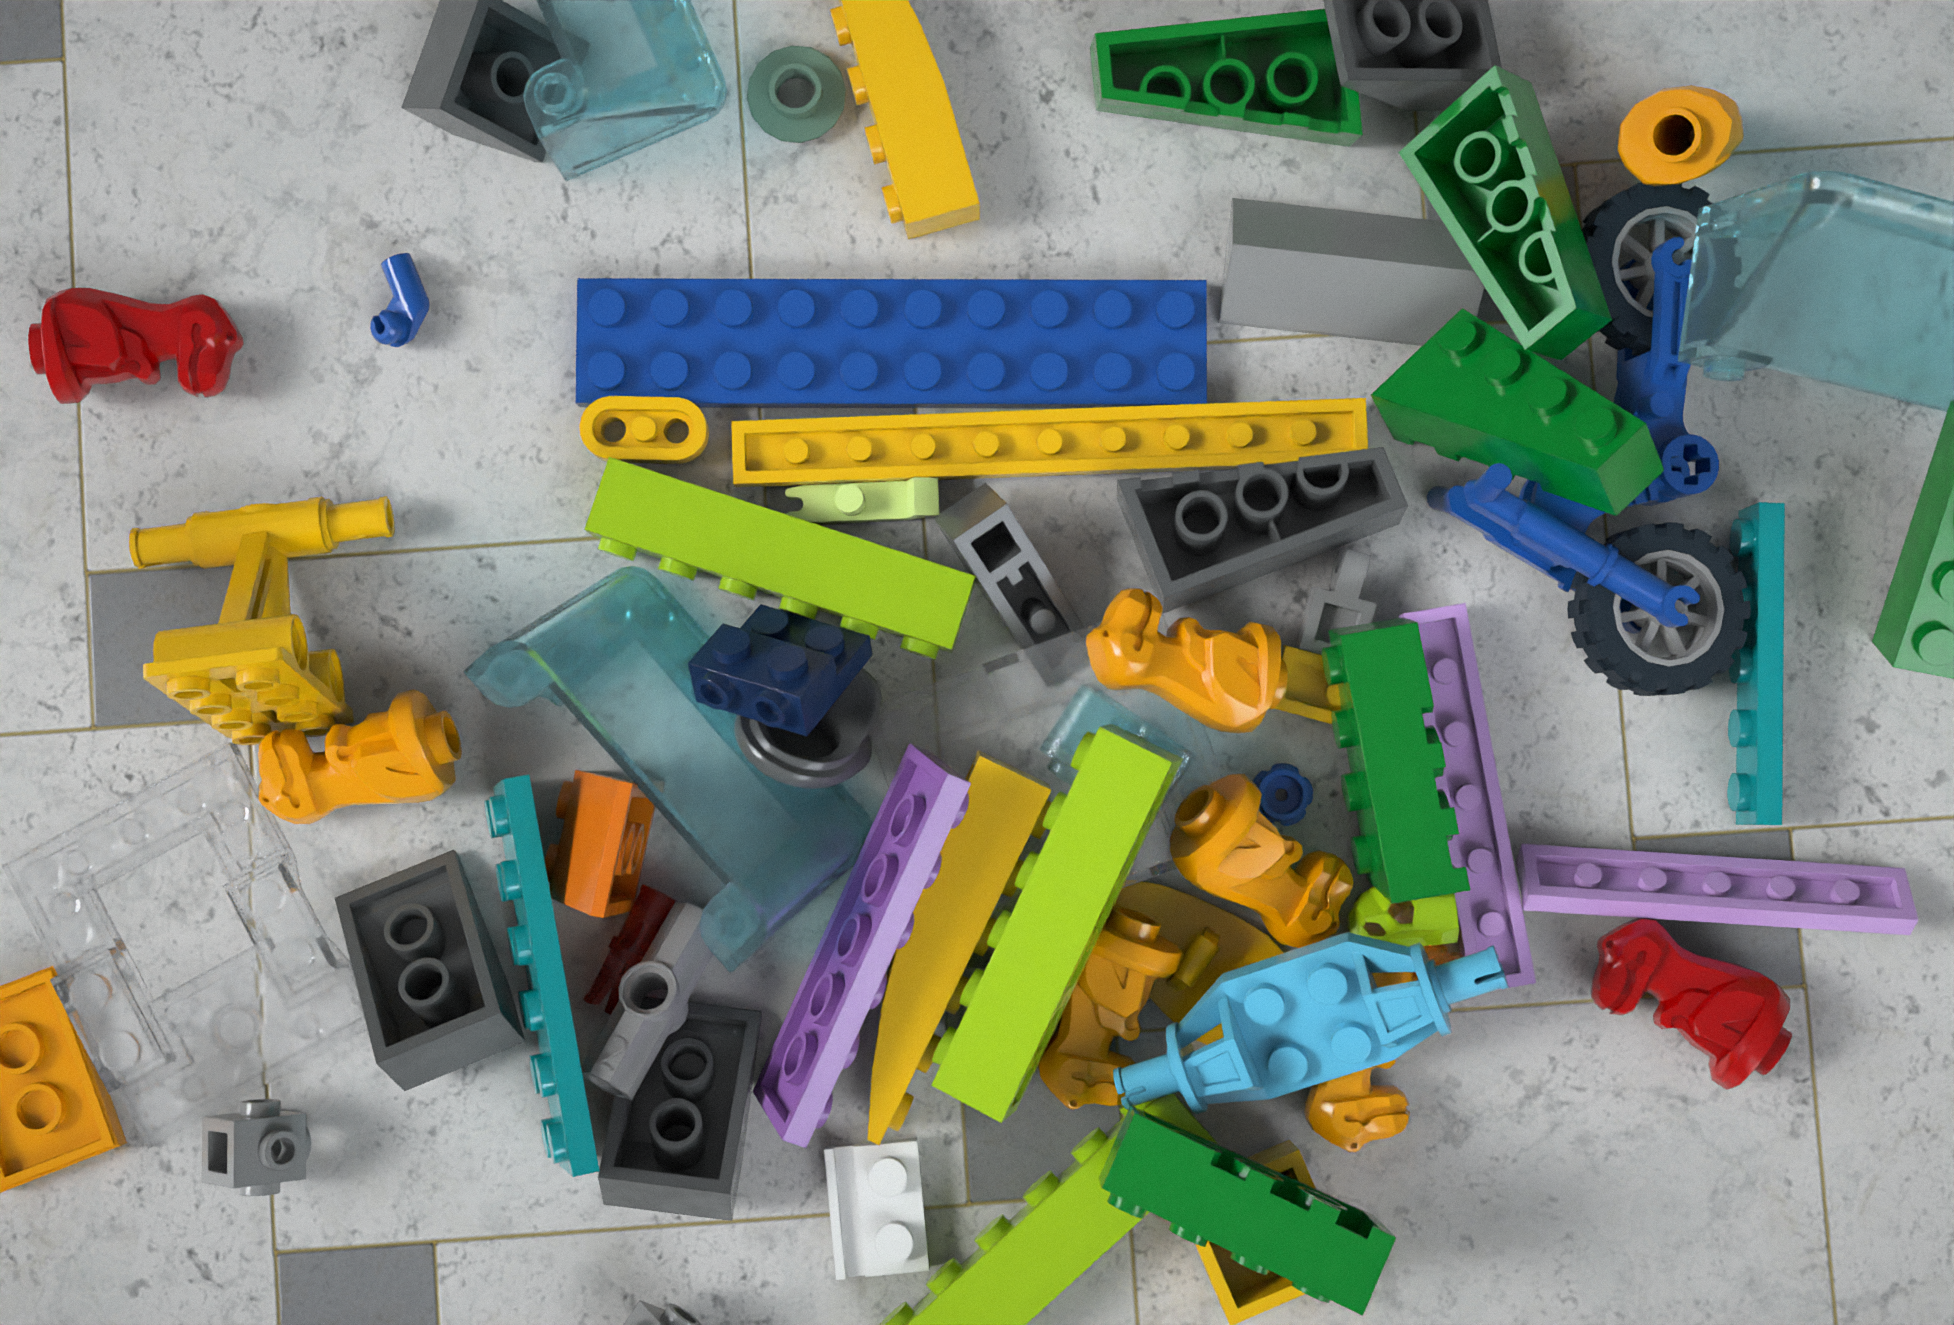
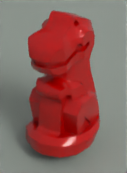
M73 287L59 291L46 299L42 309L41 323L31 324L28 333L29 354L33 369L37 375L46 374L50 389L60 404L81 402L88 396L92 386L96 384L120 383L137 378L146 385H156L161 380L160 363L167 360L177 361L178 383L186 393L199 397V394H203L205 398L217 396L225 390L230 379L235 353L244 345L243 337L230 314L218 300L204 294L193 295L171 304H156L98 289Z
M1636 918L1609 931L1597 941L1599 962L1593 975L1590 990L1594 1003L1601 1010L1609 1009V1014L1623 1016L1635 1010L1640 999L1647 991L1659 1001V1005L1653 1014L1654 1024L1661 1029L1676 1028L1693 1047L1709 1056L1708 1066L1711 1079L1724 1089L1728 1090L1741 1085L1754 1070L1762 1076L1766 1075L1774 1068L1787 1050L1792 1039V1032L1784 1028L1783 1024L1790 1011L1791 999L1769 977L1747 967L1697 955L1680 947L1665 928L1654 919Z

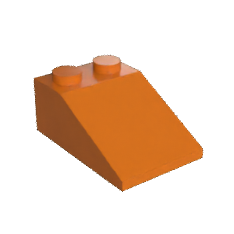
M575 770L573 782L566 780L563 782L556 808V817L564 819L559 845L550 844L545 857L548 882H551V899L590 916L600 918L633 911L660 786L581 770Z

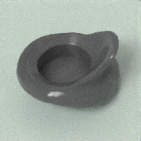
M862 668L808 736L778 727H770L762 722L736 714L734 733L737 744L746 759L761 773L778 782L807 789L835 786L855 776L867 766L871 759L872 742L869 733L880 714L882 704L880 687L873 676Z

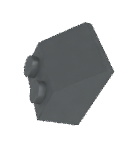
M440 0L401 108L452 135L533 162L542 163L583 46L503 0Z

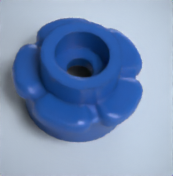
M1277 763L1269 771H1260L1253 779V782L1262 793L1259 811L1271 823L1277 821L1283 826H1290L1304 818L1306 815L1305 809L1313 800V788L1309 779L1299 774L1297 767L1287 763ZM1278 789H1284L1287 792V798L1284 801L1276 799L1275 793Z

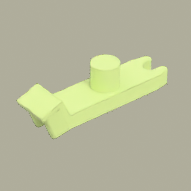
M913 477L907 481L801 485L788 488L785 491L788 499L803 501V508L801 510L790 511L787 515L814 524L909 521L926 516L939 515L938 478Z

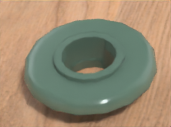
M792 45L774 50L757 64L749 78L747 101L752 117L765 133L783 142L804 143L820 138L835 126L844 110L846 88L841 71L829 56L812 47ZM794 78L805 79L815 88V94L811 101L799 108L787 107L778 98L781 86Z

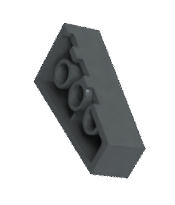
M1384 447L1299 457L1298 461L1264 465V462L1241 464L1236 469L1199 473V470L1172 473L1171 477L1141 480V477L1117 480L1118 503L1156 598L1162 605L1163 614L1399 525L1408 507Z

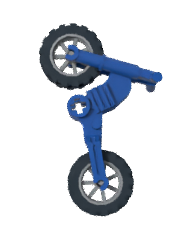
M1642 182L1637 183L1604 201L1582 221L1585 225L1581 230L1612 318L1599 331L1607 337L1604 343L1618 350L1616 371L1618 384L1613 403L1647 424L1664 471L1625 509L1636 505L1654 506L1673 501L1676 498L1701 493L1714 483L1719 471V459L1714 447L1703 437L1689 434L1683 422L1687 374L1691 367V346L1707 340L1713 332L1722 329L1733 317L1729 314V311L1740 305L1745 289L1741 288L1740 284L1741 279L1748 276V259L1741 258L1740 247L1745 245L1739 228L1733 231L1730 223L1727 221L1732 217L1728 210L1721 203L1715 206L1707 200L1710 194L1697 186L1690 189L1683 188L1682 183L1663 186H1650ZM1649 224V251L1634 239L1628 231L1635 226ZM1665 229L1676 237L1665 241ZM1621 248L1633 259L1624 263L1619 268L1618 258ZM1689 252L1691 259L1685 260L1684 254ZM1688 462H1695V475L1690 476ZM1501 463L1491 465L1478 479L1469 480L1464 487L1460 485L1451 488L1435 486L1429 490L1427 503L1432 509L1449 513L1478 530L1487 541L1557 581L1559 589L1565 592H1569V590L1575 592L1574 600L1568 601L1567 608L1568 619L1574 618L1576 631L1571 632L1573 642L1577 649L1583 648L1588 656L1584 660L1587 666L1595 674L1603 673L1607 676L1606 683L1616 689L1631 690L1634 695L1665 696L1682 694L1688 690L1703 688L1713 682L1711 678L1715 674H1723L1731 667L1735 661L1731 658L1734 650L1742 649L1746 641L1748 632L1742 631L1744 620L1750 619L1751 608L1750 601H1744L1742 589L1747 588L1742 571L1735 572L1730 564L1734 559L1730 552L1723 545L1716 547L1709 541L1712 536L1702 530L1684 529V524L1676 522L1652 523L1611 535L1605 539L1606 542L1604 544H1601L1586 535L1585 532L1594 519L1606 512L1545 492L1539 483L1528 479L1524 483L1518 498L1505 490L1512 481V473L1506 465ZM1650 563V572L1640 566ZM1666 565L1684 578L1681 584L1672 586L1666 582ZM1695 604L1697 613L1687 611L1688 605ZM1687 624L1694 625V631L1684 646L1675 627ZM1658 629L1671 655L1669 657L1661 658L1647 654ZM1627 632L1634 634L1639 633V636L1635 644L1632 642Z

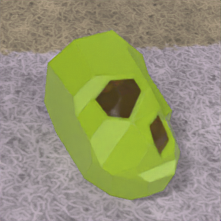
M1372 886L1358 895L1347 914L1348 930L1353 934L1408 947L1419 942L1422 946L1458 942L1459 922L1455 894L1391 904Z

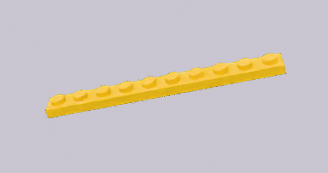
M1366 398L731 421L733 484L736 488L907 481L913 477L957 480L1236 469L1241 464L1264 462V465L1298 461L1299 457L1368 449Z

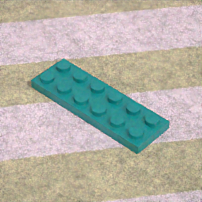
M530 775L506 778L493 787L494 796H490L489 800L484 801L491 839L502 837L506 861L496 864L498 888L502 902L513 900L517 926L507 927V938L513 966H525L528 990L518 991V1000L524 1029H529L530 1032L536 1031L540 1053L529 1055V1063L535 1093H541L542 1098L548 1097L551 1118L540 1120L547 1158H552L554 1164L559 1163L560 1167L572 1177L599 1172L600 1170Z

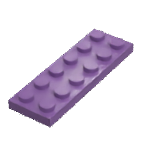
M909 743L752 1091L782 1141L807 1148L815 1128L820 1129L829 1117L833 1102L832 1090L841 1070L847 1069L856 1057L860 1043L859 1030L868 1010L874 1009L884 995L887 984V968L896 949H901L907 943L914 926L913 911L923 889H928L937 878L942 860L940 851L950 829L956 828L961 823L968 808L969 794L967 791L971 783L934 753Z

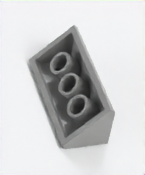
M1232 198L1218 323L1423 346L1462 308L1476 317L1478 315L1484 285L1443 221Z

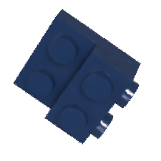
M760 604L740 628L723 623L688 662L696 702L716 710H724L762 722L770 727H778L808 736L872 657L873 653L869 635Z

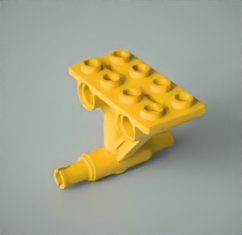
M322 496L279 504L259 503L232 510L195 512L186 519L184 524L144 529L132 528L129 534V548L132 561L138 569L192 561L194 566H200L203 569L234 565L218 624L158 631L153 644L154 662L143 664L144 680L166 694L168 698L173 699L189 710L191 714L196 715L209 724L212 729L219 731L227 738H232V742L238 745L260 744L269 732L275 730L282 732L284 729H296L303 731L306 737L326 736L332 725L353 723V709L345 703L343 671L335 649L308 652L307 638L302 620L297 614H291L288 558L331 553L333 549L338 548L339 542L384 536L386 538L393 537L395 521L392 505L388 497L384 496L379 499L333 504L330 499H325Z

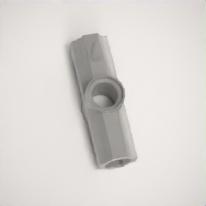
M675 901L642 961L629 968L623 975L619 985V1001L581 1066L584 1078L615 1096L629 1100L633 1099L667 1036L677 1031L685 1022L689 1011L688 999L727 930L723 922L710 915L706 910L689 902L680 903ZM658 989L668 990L667 997L660 1006L649 1010L640 1009L642 999L648 993Z

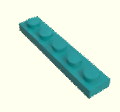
M1758 502L1738 511V519L1733 521L1730 530V550L1734 557H1738V571H1742L1747 584V588L1742 589L1744 601H1750L1751 608L1750 619L1744 620L1742 631L1748 632L1746 641L1742 649L1734 650L1731 658L1735 661L1729 668L1730 680L1733 684H1737V709L1731 711L1728 721L1729 742L1732 747H1736V773H1732L1729 778L1727 798L1731 811L1736 812V825H1782L1785 503Z

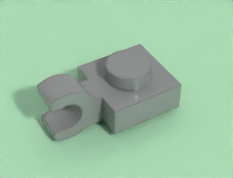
M1347 548L1345 551L1338 550L1332 568L1330 590L1311 587L1295 648L1322 655V648L1331 646L1329 630L1372 623L1377 603L1359 599L1371 555Z

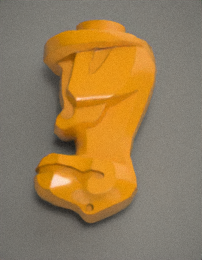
M1692 85L1663 88L1636 103L1620 124L1617 151L1624 166L1643 184L1650 186L1681 184L1713 172L1729 159L1743 141V119L1737 103L1725 94L1713 89Z
M1141 588L1121 590L1107 607L1101 624L1094 628L1086 637V647L1091 667L1097 680L1109 690L1142 689L1160 696L1208 728L1229 733L1252 732L1262 722L1267 710H1272L1279 704L1285 692L1288 670L1285 661L1281 660L1280 636L1272 626L1250 621L1239 631L1232 633L1223 630L1204 629L1196 619L1183 617L1176 620L1168 628L1167 634L1164 636L1158 632V625L1163 610L1160 601L1150 592H1144Z
M412 689L398 693L391 702L388 711L369 713L363 722L352 727L345 724L332 725L324 741L325 752H313L303 731L284 729L282 732L277 730L269 732L259 744L258 750L259 773L262 778L259 784V801L273 814L293 824H311L335 809L351 805L432 801L445 793L456 781L454 761L459 760L462 755L457 727L447 711L437 712L425 694Z
M1245 774L1227 775L1212 782L1210 785H1203L1192 791L1182 801L1176 811L1174 818L1176 826L1170 837L1171 845L1169 849L1174 865L1189 882L1216 897L1247 906L1257 912L1269 933L1283 945L1301 948L1322 941L1337 932L1340 926L1338 915L1341 905L1353 888L1352 873L1340 857H1337L1334 853L1318 850L1306 854L1301 859L1303 855L1302 845L1292 836L1281 835L1276 827L1259 811L1262 793L1257 785ZM1300 860L1295 870H1293L1292 864Z
M1113 906L1061 1015L1057 1030L1052 1035L1038 1064L1040 1078L1049 1090L1069 1109L1074 1110L1084 1104L1094 1103L1105 1106L1122 1105L1121 1097L1125 1096V1092L1118 1095L1114 1083L1113 1070L1118 1067L1123 1068L1135 1064V1061L1132 1057L1109 1050L1111 1043L1116 1036H1120L1127 1041H1133L1139 1037L1142 1027L1138 1015L1150 998L1156 979L1166 978L1179 971L1184 957L1182 950L1169 940L1158 935L1161 927L1158 921L1140 912Z
M1413 972L1372 973L1378 988L1411 982ZM1395 1060L1311 1086L1304 1109V1115L1310 1128L1332 1144L1348 1152L1355 1153L1365 1143L1372 1140L1390 1138L1401 1133L1408 1125L1410 1111L1406 1109V1106H1409V1102L1404 1092L1394 1085L1370 1084V1076L1374 1068L1389 1069L1395 1064Z

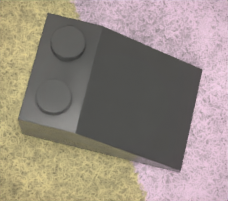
M1323 0L1340 85L1407 111H1445L1494 65L1502 68L1488 0Z
M455 850L335 897L376 1064L404 1091L526 1042L510 986L459 855Z
M645 996L642 999L640 1009H655L665 999ZM688 1002L689 1011L685 1022L677 1031L667 1036L633 1099L629 1100L614 1095L598 1181L604 1205L732 1221L743 1161L762 1011Z

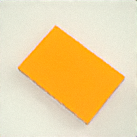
M63 964L50 966L0 986L1 1193L127 1144Z

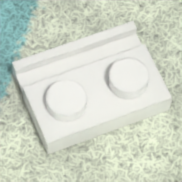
M918 1137L881 1141L880 1145L873 1142H864L846 1146H826L824 1155L836 1280L864 1275L865 1277L929 1271L930 1261Z

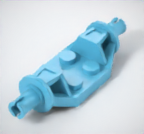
M1346 932L1222 973L1179 1023L1175 1022L1166 1027L1167 1053L1123 1068H1115L1113 1070L1115 1087L1118 1095L1125 1092V1096L1121 1097V1103L1127 1110H1129L1131 1105L1135 1107L1136 1105L1177 1092L1184 1096L1190 1109L1196 1114L1206 1112L1208 1104L1269 1100L1395 1060L1437 1031L1441 1036L1451 1034L1452 1027L1448 1012L1452 1010L1450 1004L1500 988L1502 990L1509 988L1502 964L1498 961L1499 957L1494 945L1487 947L1486 950L1436 965L1434 960L1429 961L1420 942L1408 947ZM1416 972L1418 980L1377 988L1372 973ZM1221 1023L1224 1037L1195 1051L1192 1042Z

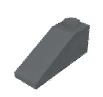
M986 483L982 484L933 518L969 574L975 576L976 585L1047 687L1089 660L1086 647L1088 632L1008 504Z

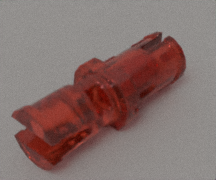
M642 884L641 891L618 936H613L608 946L611 949L589 992L583 998L589 1004L600 1005L611 989L604 1012L610 1015L619 1001V985L623 975L629 968L642 961L672 906L677 901L646 884Z

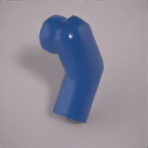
M409 253L391 256L381 263L393 297L387 308L379 313V316L372 317L370 329L376 341L392 347L403 346L415 338L430 306L429 298Z

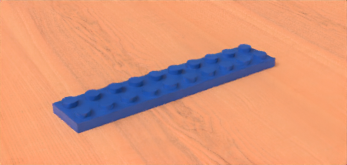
M577 278L575 403L579 407H588L595 400L606 396L684 398L694 403L698 408L1072 409L1207 404V280Z

